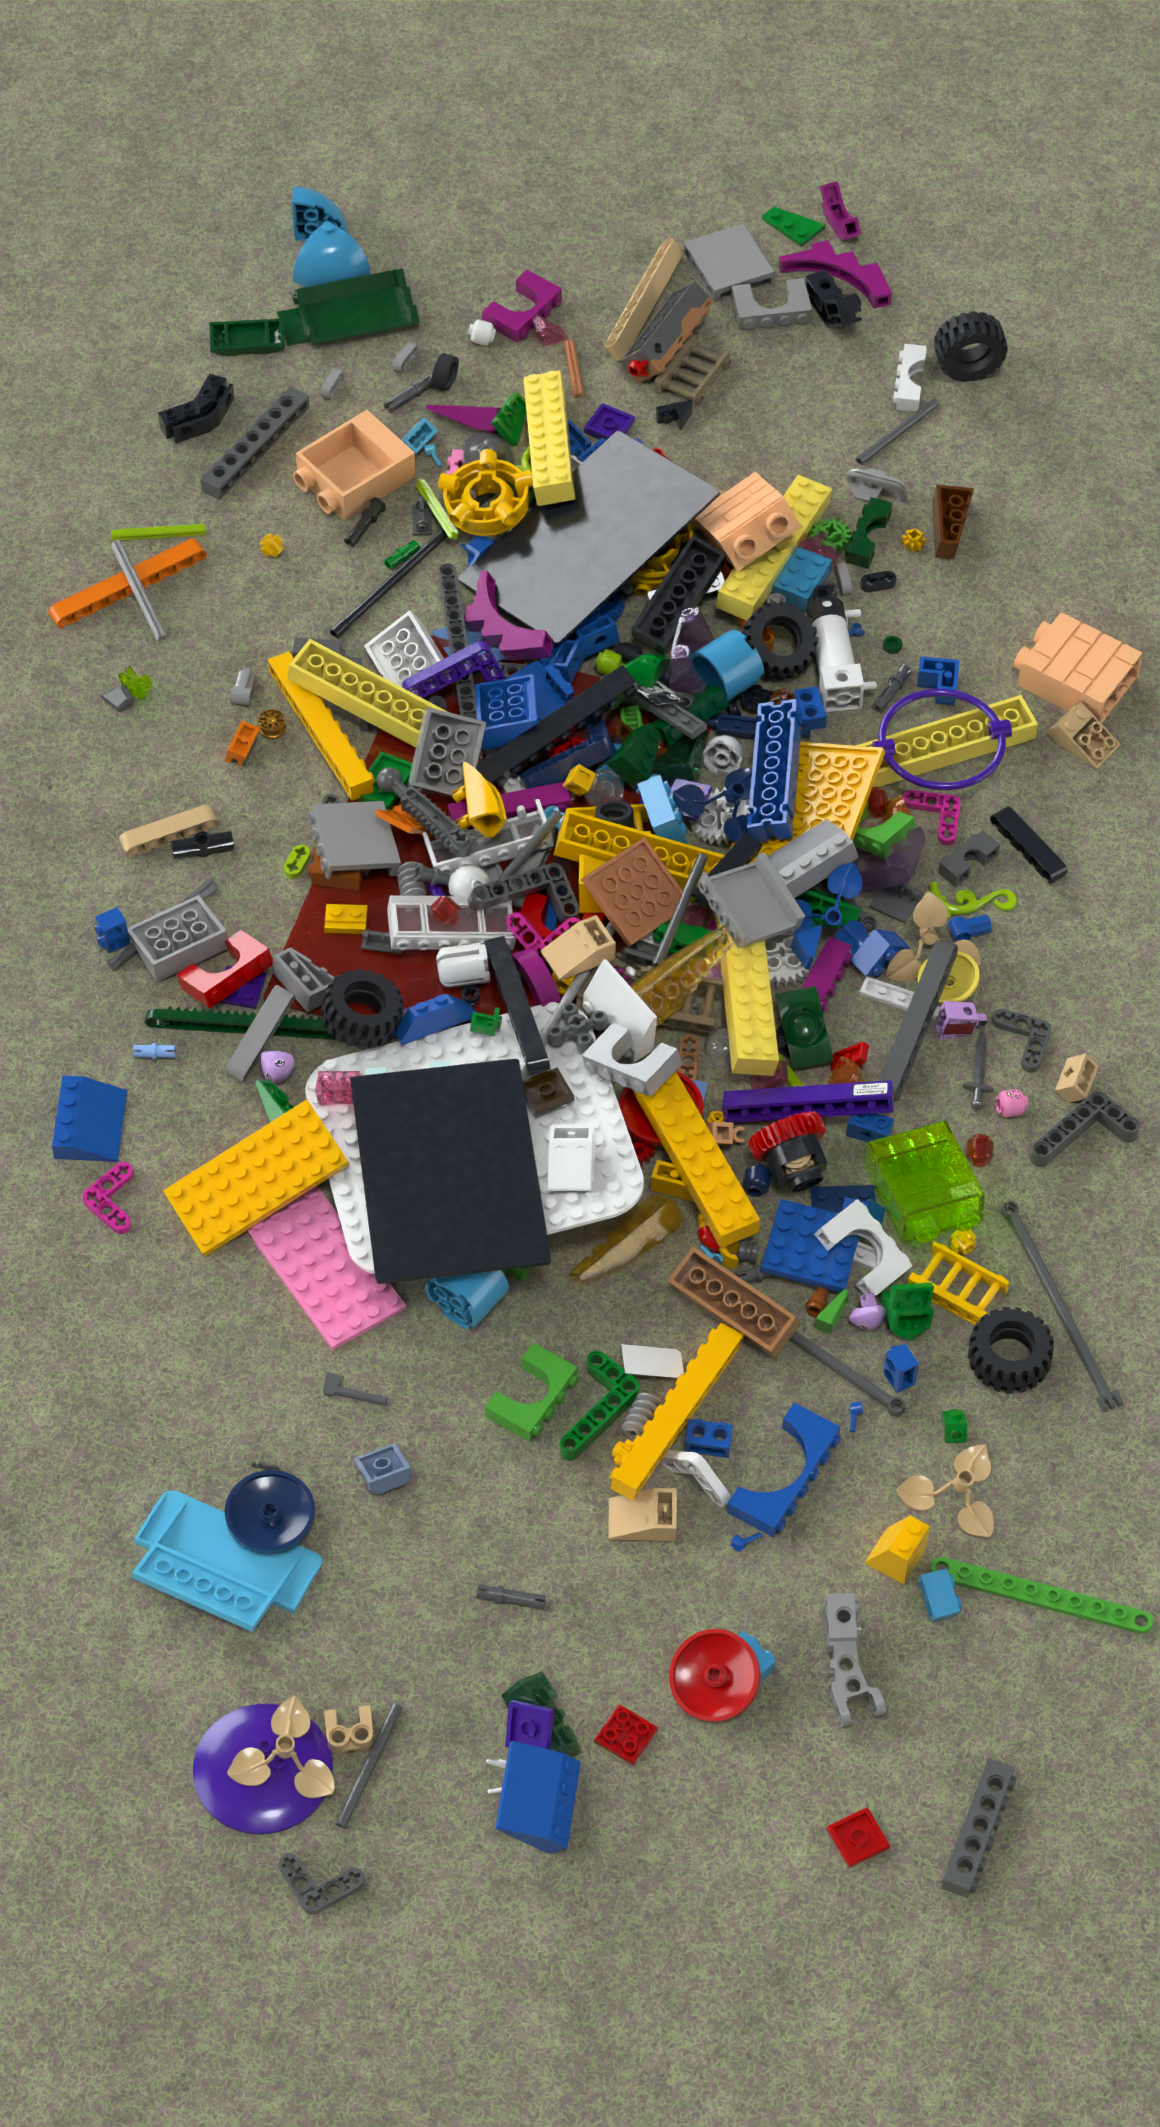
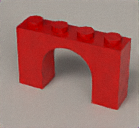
M533 893L526 896L520 913L527 918L537 932L545 939L553 932L542 923L548 908V896ZM584 913L582 920L597 915L605 927L607 921L605 913ZM518 918L516 925L519 926L521 929L520 931H518L519 934L523 930L528 928L527 925H525V927H522L519 924V921L521 920L520 918ZM526 932L524 940L529 944L533 943L535 936L532 932ZM560 934L554 935L553 941H554L556 938H558V937L560 936Z
M242 930L225 940L230 955L238 961L232 968L220 973H207L192 963L176 974L181 988L209 1009L273 964L269 948Z

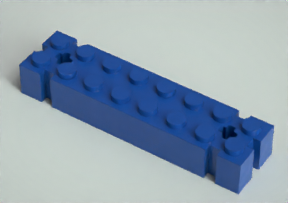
M797 699L781 701V705H775L774 702L758 704L757 717L759 722H756L749 799L751 815H748L747 829L750 836L759 842L769 841V838L775 836L777 840L793 837V823L791 819H794L801 740L799 727L802 726L803 716Z

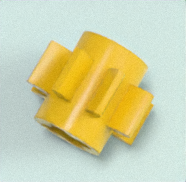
M918 529L906 530V535H902L904 549H908L911 552L921 551V547L925 546L926 539L923 538L924 533Z
M271 533L267 534L260 542L262 545L260 551L266 557L269 555L276 557L284 548L282 546L283 539L278 534L275 536Z
M958 1229L950 1237V1242L952 1243L950 1248L956 1253L959 1252L960 1254L967 1255L976 1247V1241L974 1240L976 1236L971 1230Z
M629 1439L625 1443L619 1441L612 1451V1456L615 1457V1464L618 1466L622 1464L621 1459L625 1452H630L633 1448V1442Z

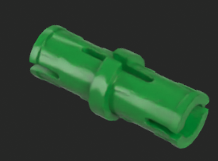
M411 540L404 547L397 548L395 553L384 560V565L392 570L403 561L406 562L408 557L420 549L418 542Z

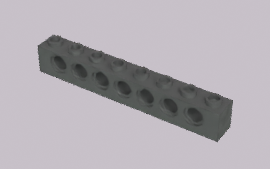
M291 386L283 392L280 398L275 403H272L269 409L263 415H260L258 420L247 429L246 433L241 438H238L230 449L225 451L219 461H216L212 468L202 475L200 479L202 491L221 500L308 410L309 396Z

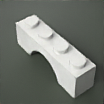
M904 344V351H900L899 362H902V365L898 364L897 376H900V378H896L895 389H898V392L894 391L893 403H896V410L916 412L919 409L921 386L913 383L910 377L915 373L924 371L927 346Z

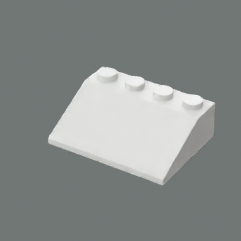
M408 611L364 645L383 678L402 687V683L406 678L444 659L422 621L411 611ZM445 670L443 673H448L450 670ZM411 688L408 691H414L416 688Z
M606 959L603 960L584 992L583 1008L591 1015L596 1011H603L607 1014L608 1026L605 1031L612 1023L630 1030L634 1045L624 1056L629 1057L634 1063L654 1050L657 1016Z

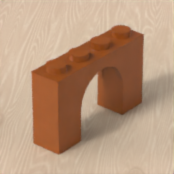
M313 848L312 860L314 861L313 864H309L308 876H311L312 885L360 891L363 869L331 871L330 879H326L325 872L321 870V857L317 855L316 848Z

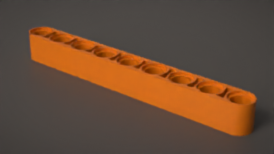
M192 538L135 565L134 568L145 589L150 584L164 580L166 576L170 577L180 572L183 568L197 564L199 560H205L207 553L195 538ZM122 571L52 605L48 610V614L58 628L62 629L67 624L70 625L79 621V618L83 616L87 617L97 612L96 610L100 608L104 609L114 604V601H120L130 596L133 590Z

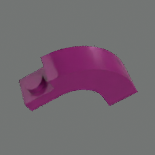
M838 181L820 185L823 200L821 206L825 218L836 236L846 240L862 235L858 218L851 216L845 208Z
M532 948L517 951L512 955L515 967L527 982L536 1005L544 1007L550 1002L561 1000L548 968Z

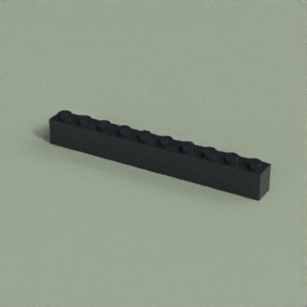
M621 665L538 722V724L478 763L476 770L495 787L503 786L509 778L519 775L525 767L538 762L541 756L554 751L557 745L570 740L573 734L586 729L589 723L602 718L605 712L617 708L621 701L633 697L638 690L637 681L624 665Z

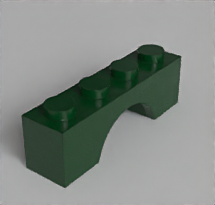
M870 497L868 504H864L862 518L859 517L857 521V531H853L850 540L852 543L851 545L848 544L845 550L848 564L869 569L875 554V543L868 538L867 534L875 529L886 528L891 517L893 503Z
M707 685L694 694V703L685 710L705 722L726 708L728 702L722 688ZM661 718L651 723L662 734L660 740L662 744L670 746L685 736L684 733Z

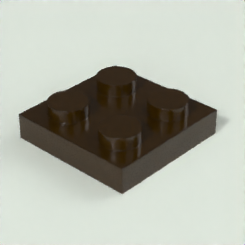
M558 1067L523 1080L525 1098L535 1116L575 1101L574 1094Z

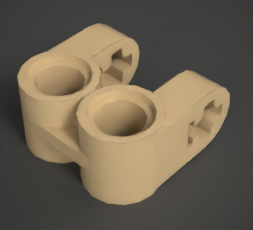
M370 1705L359 1706L360 1723L355 1724L351 1728L337 1725L336 1709L324 1710L327 1744L331 1753L335 1755H343L348 1751L364 1753L371 1749L374 1743ZM361 1735L367 1737L365 1740L357 1739ZM338 1738L344 1739V1741L341 1743L334 1742V1740Z

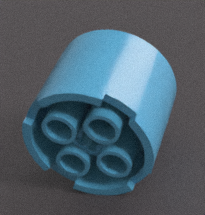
M730 630L691 655V671L700 689L707 685L722 688L728 702L761 681V675L764 674L762 660L756 648L752 650L745 641L746 636L737 630Z
M498 1270L431 1278L426 1283L425 1290L430 1301H436L438 1306L444 1311L443 1315L460 1327L468 1329L469 1327L475 1328L507 1294L509 1284L502 1271Z

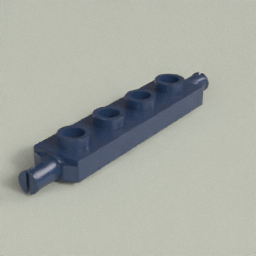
M719 713L716 719L710 718L705 723L707 726H715L716 734L755 739L756 722H759V719ZM800 729L801 737L810 739L811 730Z

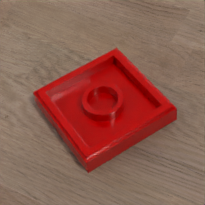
M868 1807L826 1826V1830L848 1868L890 1849V1844Z

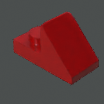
M863 1041L833 1053L834 1063H831L830 1071L861 1076L862 1065L867 1061L869 1045Z

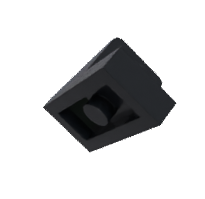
M692 399L656 407L655 419L657 424H667L676 420L681 431L692 415Z

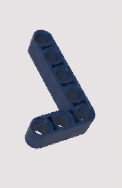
M600 718L588 724L589 739L524 771L520 775V779L525 788L529 789L559 783L567 778L570 770L580 764L588 768L612 756L616 752V748L603 719Z

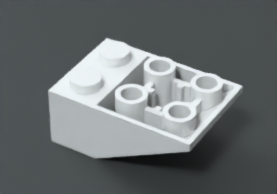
M594 1124L551 1125L548 1191H591L597 1143Z

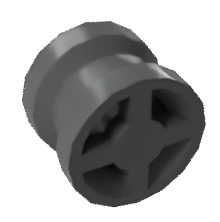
M741 1240L739 1262L747 1260L756 1264L758 1242L750 1244Z

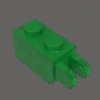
M681 922L669 952L700 960L704 956L710 955L713 951V931ZM662 923L659 925L657 931L653 934L655 941L661 943L669 924Z

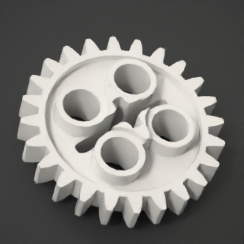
M716 788L715 793H711L708 800L722 792H719L718 788ZM725 796L705 805L704 812L699 816L697 822L689 820L693 833L696 834L697 838H702L703 842L708 840L710 845L714 841L720 845L723 840L728 844V838L724 833L723 827L728 818H733L732 813L735 804L727 802ZM740 799V805L736 813L737 817L739 815H746L747 817L751 815L749 799Z
M794 930L790 933L786 932L765 939L770 985L776 982L777 987L780 986V983H784V986L787 987L788 982H791L795 986L796 980L803 982V976L808 977L809 971L813 968L815 957L810 969H805L790 948L794 937Z

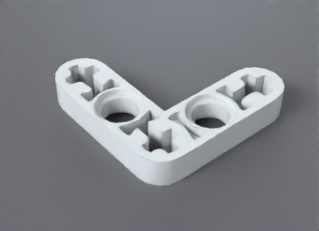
M669 1450L662 1459V1465L674 1473L693 1474L711 1501L719 1507L724 1508L731 1499L729 1492L701 1455L695 1452Z

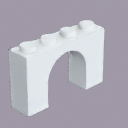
M858 1199L814 1234L827 1251L842 1239L851 1235L862 1236L872 1243L877 1253L876 1266L856 1284L863 1295L874 1292V1296H877L912 1267L909 1258L898 1249L895 1241L884 1232L881 1224L870 1215L868 1208Z

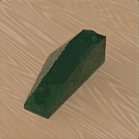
M708 721L705 722L707 729L694 739L685 735L674 744L667 746L666 753H660L656 758L652 768L653 772L674 784L676 778L697 783L702 768L703 751L709 726Z
M542 1671L519 1680L501 1695L507 1708L509 1707V1701L517 1700L554 1709L551 1746L558 1752L573 1758L582 1753L572 1728L563 1723V1717L566 1714L563 1709L556 1707L553 1699L558 1696Z

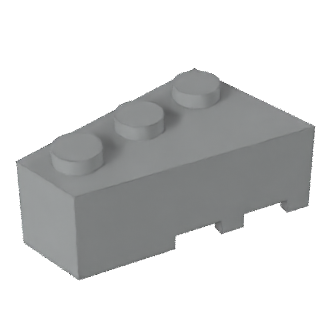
M290 947L273 956L272 973L289 992L295 995V999L309 1012L322 1005L329 983L334 980V977L327 973V969L315 966L311 963L312 960Z

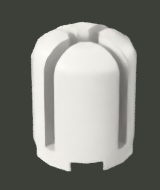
M484 942L445 947L439 950L436 956L439 980L444 987L453 988L490 982L488 958Z

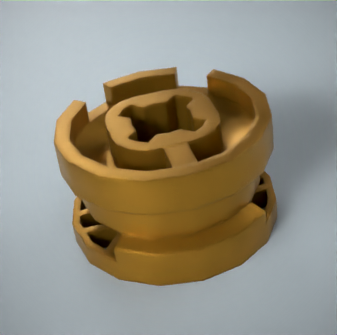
M268 709L259 715L258 725L261 736L272 740L278 739L285 734L286 723L282 712Z

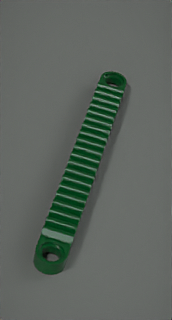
M169 1006L167 1010H148L144 1023L150 1028L246 1034L256 1015L254 1012L247 1015L246 1011L242 1014H239L238 1011L231 1014L229 1010L225 1013H222L221 1010L214 1013L213 1009L206 1012L203 1008L200 1012L196 1008L189 1011L188 1007L181 1011L180 1007L173 1010ZM286 1014L273 1036L336 1040L335 1036H331L323 1025L321 1016H318L317 1019H313V1016L305 1019L304 1015L300 1018H297L296 1015L289 1018L288 1014Z

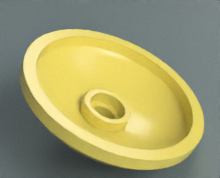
M958 951L938 1004L942 1005L944 1001L962 1002L969 998L976 990L980 980L979 968L975 960L968 954ZM927 960L920 967L918 973V982L923 973Z

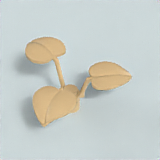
M927 891L913 912V919L920 927L919 935L921 937L918 941L919 946L916 956L910 949L899 951L888 964L886 977L896 981H913L917 979L920 967L922 966L917 959L920 958L923 944L933 945L936 940L941 941L934 926H943L947 921L948 912L944 903L933 893ZM960 940L954 943L958 945V951L971 956L978 966L981 964L979 951L974 943L968 940Z
M986 1444L975 1445L960 1452L954 1460V1469L958 1473L955 1479L950 1480L948 1484L933 1492L934 1486L931 1480L922 1475L911 1476L897 1487V1494L905 1505L911 1509L922 1511L934 1506L933 1496H937L949 1487L954 1486L956 1491L966 1493L965 1504L967 1508L961 1509L958 1513L957 1521L962 1531L972 1536L991 1537L994 1530V1519L990 1508L981 1501L970 1504V1487L973 1482L985 1480L991 1472V1463Z
M293 1696L283 1702L272 1716L271 1728L273 1733L279 1737L276 1740V1749L272 1750L271 1755L265 1760L261 1750L253 1747L243 1749L235 1756L227 1771L228 1776L235 1782L246 1786H257L264 1783L270 1777V1769L266 1764L270 1763L275 1755L281 1758L292 1757L297 1768L301 1771L295 1776L294 1783L296 1790L302 1796L307 1798L329 1796L334 1793L335 1789L333 1775L326 1764L322 1761L311 1759L303 1768L296 1752H294L295 1741L293 1738L302 1737L308 1732L310 1727L308 1712L302 1706L297 1696Z

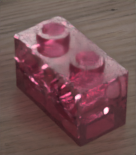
M318 1071L315 1086L318 1104H353L350 1078L361 1076L360 1071Z

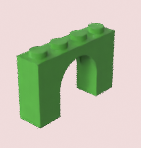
M868 800L859 824L870 815ZM898 811L885 823L877 827H857L853 838L854 845L859 849L887 859L917 833L915 819Z
M532 1343L522 1356L521 1368L546 1383L549 1388L547 1395L537 1403L522 1404L497 1391L485 1407L486 1418L529 1442L534 1436L538 1437L541 1434L543 1423L546 1420H551L555 1413L554 1408L557 1404L561 1405L564 1402L567 1390L570 1387L574 1388L579 1379L577 1376V1366L535 1343Z

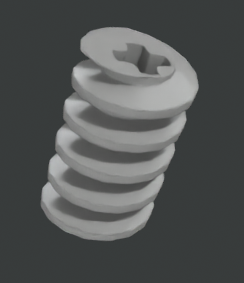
M407 862L398 867L396 874L400 896H426L424 881H415L413 878L417 862Z
M638 1394L635 1402L632 1404V1408L628 1412V1416L625 1418V1422L621 1426L622 1433L632 1440H635L637 1435L641 1436L644 1433L643 1428L648 1420L652 1421L655 1417L654 1412L658 1405H663L662 1400L652 1394Z

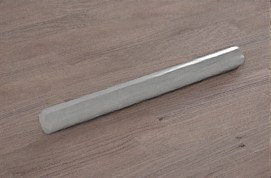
M121 540L113 541L111 547L156 640L159 641L166 638L164 628Z

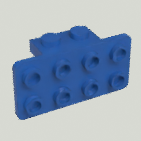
M534 661L508 677L513 678L534 674L537 719L539 721L565 705L574 696L572 685L563 679L560 670L555 669L551 663L544 667L539 661Z

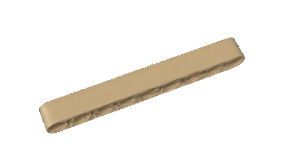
M672 237L666 239L660 245L605 343V348L616 361L621 360L635 342L684 253Z

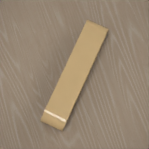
M202 805L126 831L121 834L119 841L127 857L131 858L134 854L138 853L139 855L151 851L152 848L169 845V842L173 840L189 838L188 836L195 835L197 832H207V829L210 828L215 829L219 822L211 806Z

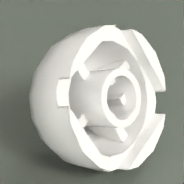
M727 735L711 739L703 751L705 766L714 773H718L717 770L729 774L732 771L738 770L743 761L744 753L742 746L736 739ZM729 763L726 769L718 768V765L726 766Z
M473 865L461 866L450 876L448 883L451 896H469L476 886L489 883L490 879L487 873L479 867Z

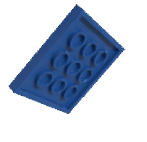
M780 1199L760 1272L842 1292L846 1289L859 1236H847L827 1251L814 1234L838 1215V1213Z

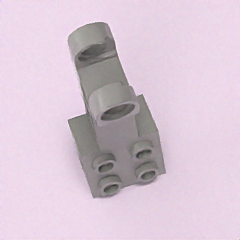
M854 1593L827 1594L824 1604L826 1649L828 1653H832L833 1658L830 1659V1665L828 1666L829 1675H834V1682H831L830 1697L842 1727L854 1724V1720H851L847 1704L867 1698L874 1717L887 1713L880 1689L867 1685L858 1664L857 1643H859V1636H861V1625L856 1623L859 1614V1600L855 1601ZM848 1663L852 1669L845 1671L841 1669L840 1664ZM855 1684L858 1686L859 1691L851 1692L847 1686Z

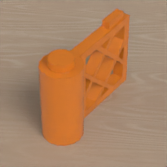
M401 804L396 805L393 810L379 809L375 812L377 817L410 834L417 833L423 836V832H427L428 838L432 836L430 830L427 831L425 826H421L420 821L417 822L415 817H411V813L407 814L406 811L401 810Z

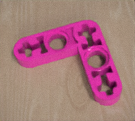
M907 790L904 792L902 804L906 808L941 813L938 841L945 846L952 845L956 840L960 799L950 794ZM910 797L914 798L912 802L909 801ZM934 800L936 801V804L928 805L926 801ZM949 802L953 803L952 811H948ZM952 818L954 822L948 824L944 822V819ZM946 829L950 830L949 838H945Z
M522 913L510 914L507 917L506 924L526 949L532 948L539 955V949L545 948L547 941L550 944L553 942L554 935H562L564 933L561 931L562 928H564V931H567L571 927L570 922L576 923L581 920L576 917L567 919L545 939ZM512 918H520L521 920L519 921V924L522 927H525V925H527L528 928L523 930L519 934L518 931H520L521 929L517 925H512ZM526 932L534 934L535 940L533 943L529 944L524 940ZM541 957L543 962H547L544 957Z
M120 1162L87 1188L82 1195L83 1204L117 1234L127 1233L131 1228L129 1216L109 1198L133 1178V1167L128 1162ZM121 1170H122V1171H126V1170H127L128 1174L122 1173V1174L120 1175V1171H121ZM106 1182L114 1184L111 1189H104L102 1187ZM89 1196H91V1197H95V1196H96V1201H97L99 1204L97 1205V1203H96L93 1199L89 1200L88 1197H89ZM104 1208H111L113 1210L109 1215L101 1213ZM117 1217V1220L121 1223L125 1221V1225L118 1226L117 1221L114 1218Z

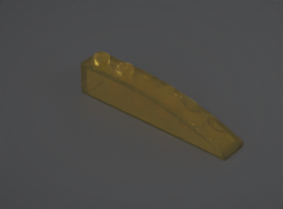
M722 926L684 947L630 985L657 1016L656 1027L686 1003L685 999L689 994L695 992L698 988L697 985L703 978L709 975L713 965L719 963L733 946L734 941L726 926Z
M651 1194L618 1222L617 1225L620 1228L614 1233L610 1231L605 1236L607 1239L605 1243L598 1244L593 1248L592 1256L585 1257L568 1275L573 1279L584 1280L619 1267L639 1256L653 1245L662 1242L665 1239L664 1236L670 1231L676 1230L686 1218L673 1198Z

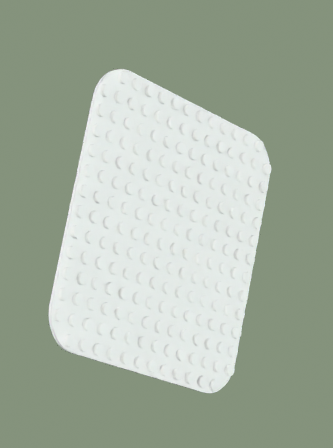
M550 1002L544 1007L541 1005L530 1007L539 1033L542 1032L559 1003ZM578 1009L579 1014L585 1016V1018L588 1019V1017L581 1010ZM508 1013L499 1015L502 1016L500 1029L496 1028L494 1036L471 1032V1023L438 1031L405 1045H401L398 1041L329 1059L310 1075L305 1088L306 1098L350 1163L349 1166L331 1176L329 1182L350 1257L364 1271L375 1274L350 1078L366 1075L365 1069L386 1067L388 1073L429 1068V1062L450 1060L451 1066L516 1058L521 1066L524 1058ZM562 1018L558 1026L564 1028L568 1025V1022ZM591 1029L588 1031V1033L593 1037L595 1042L596 1038L593 1029ZM570 1037L565 1038L561 1045H553L548 1040L545 1050L550 1068L558 1067L574 1094L575 1101L535 1116L526 1100L547 1235L619 1216L627 1212L639 1201L644 1190L643 1173L611 1081L586 1070L582 1058L583 1053L579 1050L578 1043ZM546 1071L539 1072V1073H535V1074H532V1075H530V1074L528 1073V1075L526 1076L525 1080L528 1079V1078L534 1077V1076H536V1075H539V1074H541V1073H544V1072H546ZM594 1124L597 1143L591 1191H548L551 1125Z

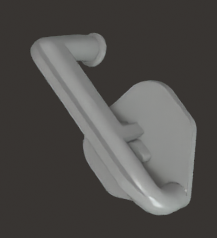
M872 468L868 470L850 469L846 474L850 488L857 499L869 502L870 497L878 499L883 488L887 487L898 490L899 503L905 504L909 501L905 483L899 479L888 477L883 471Z

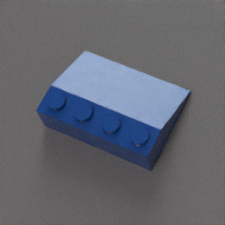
M534 674L475 684L477 720L486 722L481 744L482 750L502 747L538 724Z
M62 1075L52 1142L54 1159L118 1162L127 1090L84 1076Z
M511 1741L509 1743L495 1829L548 1854L567 1849L581 1761L562 1752Z

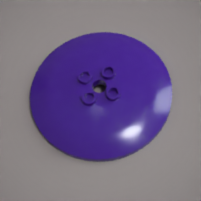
M254 1704L238 1708L226 1714L208 1729L196 1750L193 1762V1779L197 1795L205 1809L217 1821L233 1830L261 1835L290 1829L311 1816L325 1798V1796L307 1798L296 1790L295 1776L301 1771L297 1768L292 1757L281 1758L275 1755L268 1765L270 1777L264 1783L257 1786L239 1784L228 1776L227 1771L235 1756L241 1750L251 1747L259 1749L263 1752L266 1760L271 1755L272 1750L276 1749V1740L279 1736L275 1735L272 1731L271 1719L280 1705ZM310 1719L308 1732L300 1738H293L295 1741L294 1752H296L303 1768L309 1760L315 1759L326 1764L333 1774V1759L327 1739L320 1728Z

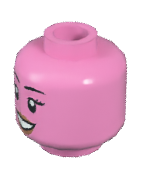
M1018 1089L1004 1090L995 1099L996 1110L1005 1118L1021 1116L1024 1114L1025 1108L1028 1107L1027 1096H1024Z

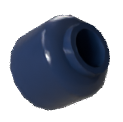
M762 1164L749 1166L745 1170L742 1186L749 1195L754 1197L762 1196L769 1191L772 1174Z

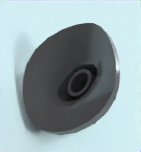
M473 434L466 440L463 446L462 456L465 465L480 460V453L485 449L494 450L497 454V459L513 464V454L510 446L503 438L495 434Z

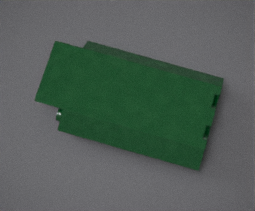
M403 268L294 289L292 299L294 305L297 304L298 308L277 312L278 318H283L284 337L287 346L307 342L316 344L420 323L417 306L413 305L410 286L406 284Z

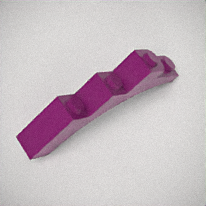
M829 240L811 244V250L779 256L780 273L794 271L819 272L826 269L830 276L837 277L857 288L869 300L874 309L891 305L892 291L878 263L860 266L853 251L836 255Z
M487 570L480 571L474 604L467 605L466 613L464 614L465 624L472 632L481 631L483 639H485L489 646H499L500 652L508 661L550 657L553 639L547 631L519 628L504 620L496 606L494 594L495 579Z

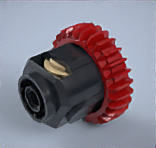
M809 1111L782 1118L772 1124H767L765 1128L756 1131L749 1138L748 1145L754 1159L759 1162L767 1161L776 1184L787 1186L790 1193L807 1190L816 1186L824 1179L821 1172L826 1169L828 1162L819 1139H822L825 1135L826 1129L819 1113Z

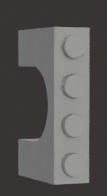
M804 278L786 280L785 293L788 302L779 308L773 309L762 307L755 302L750 284L732 286L731 299L738 328L750 330L757 327L768 328L776 325L786 326L794 323L805 324L811 322L812 308Z
M612 1023L582 1054L586 1070L592 1074L600 1075L606 1080H612L623 1087L631 1088L640 1094L643 1093L651 1097L682 1065L678 1049L661 1042L648 1057L638 1063H618L619 1059L634 1043L628 1028Z

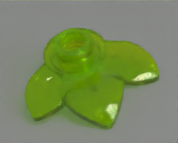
M131 666L125 669L124 674H118L120 682L130 690L135 698L144 699L147 696V692L152 688L150 676L142 675L139 677Z

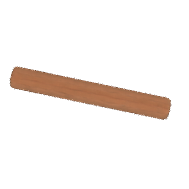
M566 340L565 351L573 395L575 398H582L584 391L575 342L573 340Z

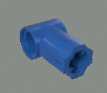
M986 914L968 919L957 916L948 922V927L955 942L969 940L972 936L989 933L992 930L991 920Z

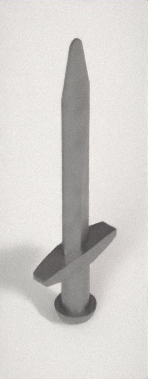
M981 1030L977 1040L974 1082L963 1083V1088L974 1092L971 1107L975 1110L983 1107L982 1093L994 1091V1088L984 1084L987 1042L983 1030Z

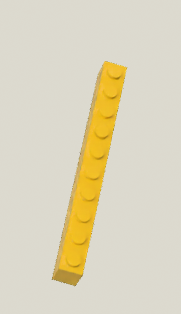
M288 651L268 659L271 676L350 799L353 801L360 798L361 795L373 793V784L375 783L373 774L371 772L368 773L363 759L358 758L356 748L354 746L351 747L346 733L343 734L341 732L339 722L337 720L334 721L331 710L324 706L323 698L288 680L289 664L294 659L291 653Z
M720 1323L717 1329L713 1328L707 1337L708 1342L701 1344L697 1351L698 1356L696 1359L692 1358L686 1367V1373L679 1375L675 1383V1389L668 1391L664 1399L665 1403L658 1405L654 1412L655 1417L653 1420L646 1422L643 1428L644 1433L641 1436L637 1435L633 1441L632 1450L630 1452L626 1451L621 1459L622 1464L620 1467L613 1469L610 1475V1479H612L610 1489L632 1501L635 1500L685 1428L689 1419L692 1418L741 1346L743 1334L723 1323Z

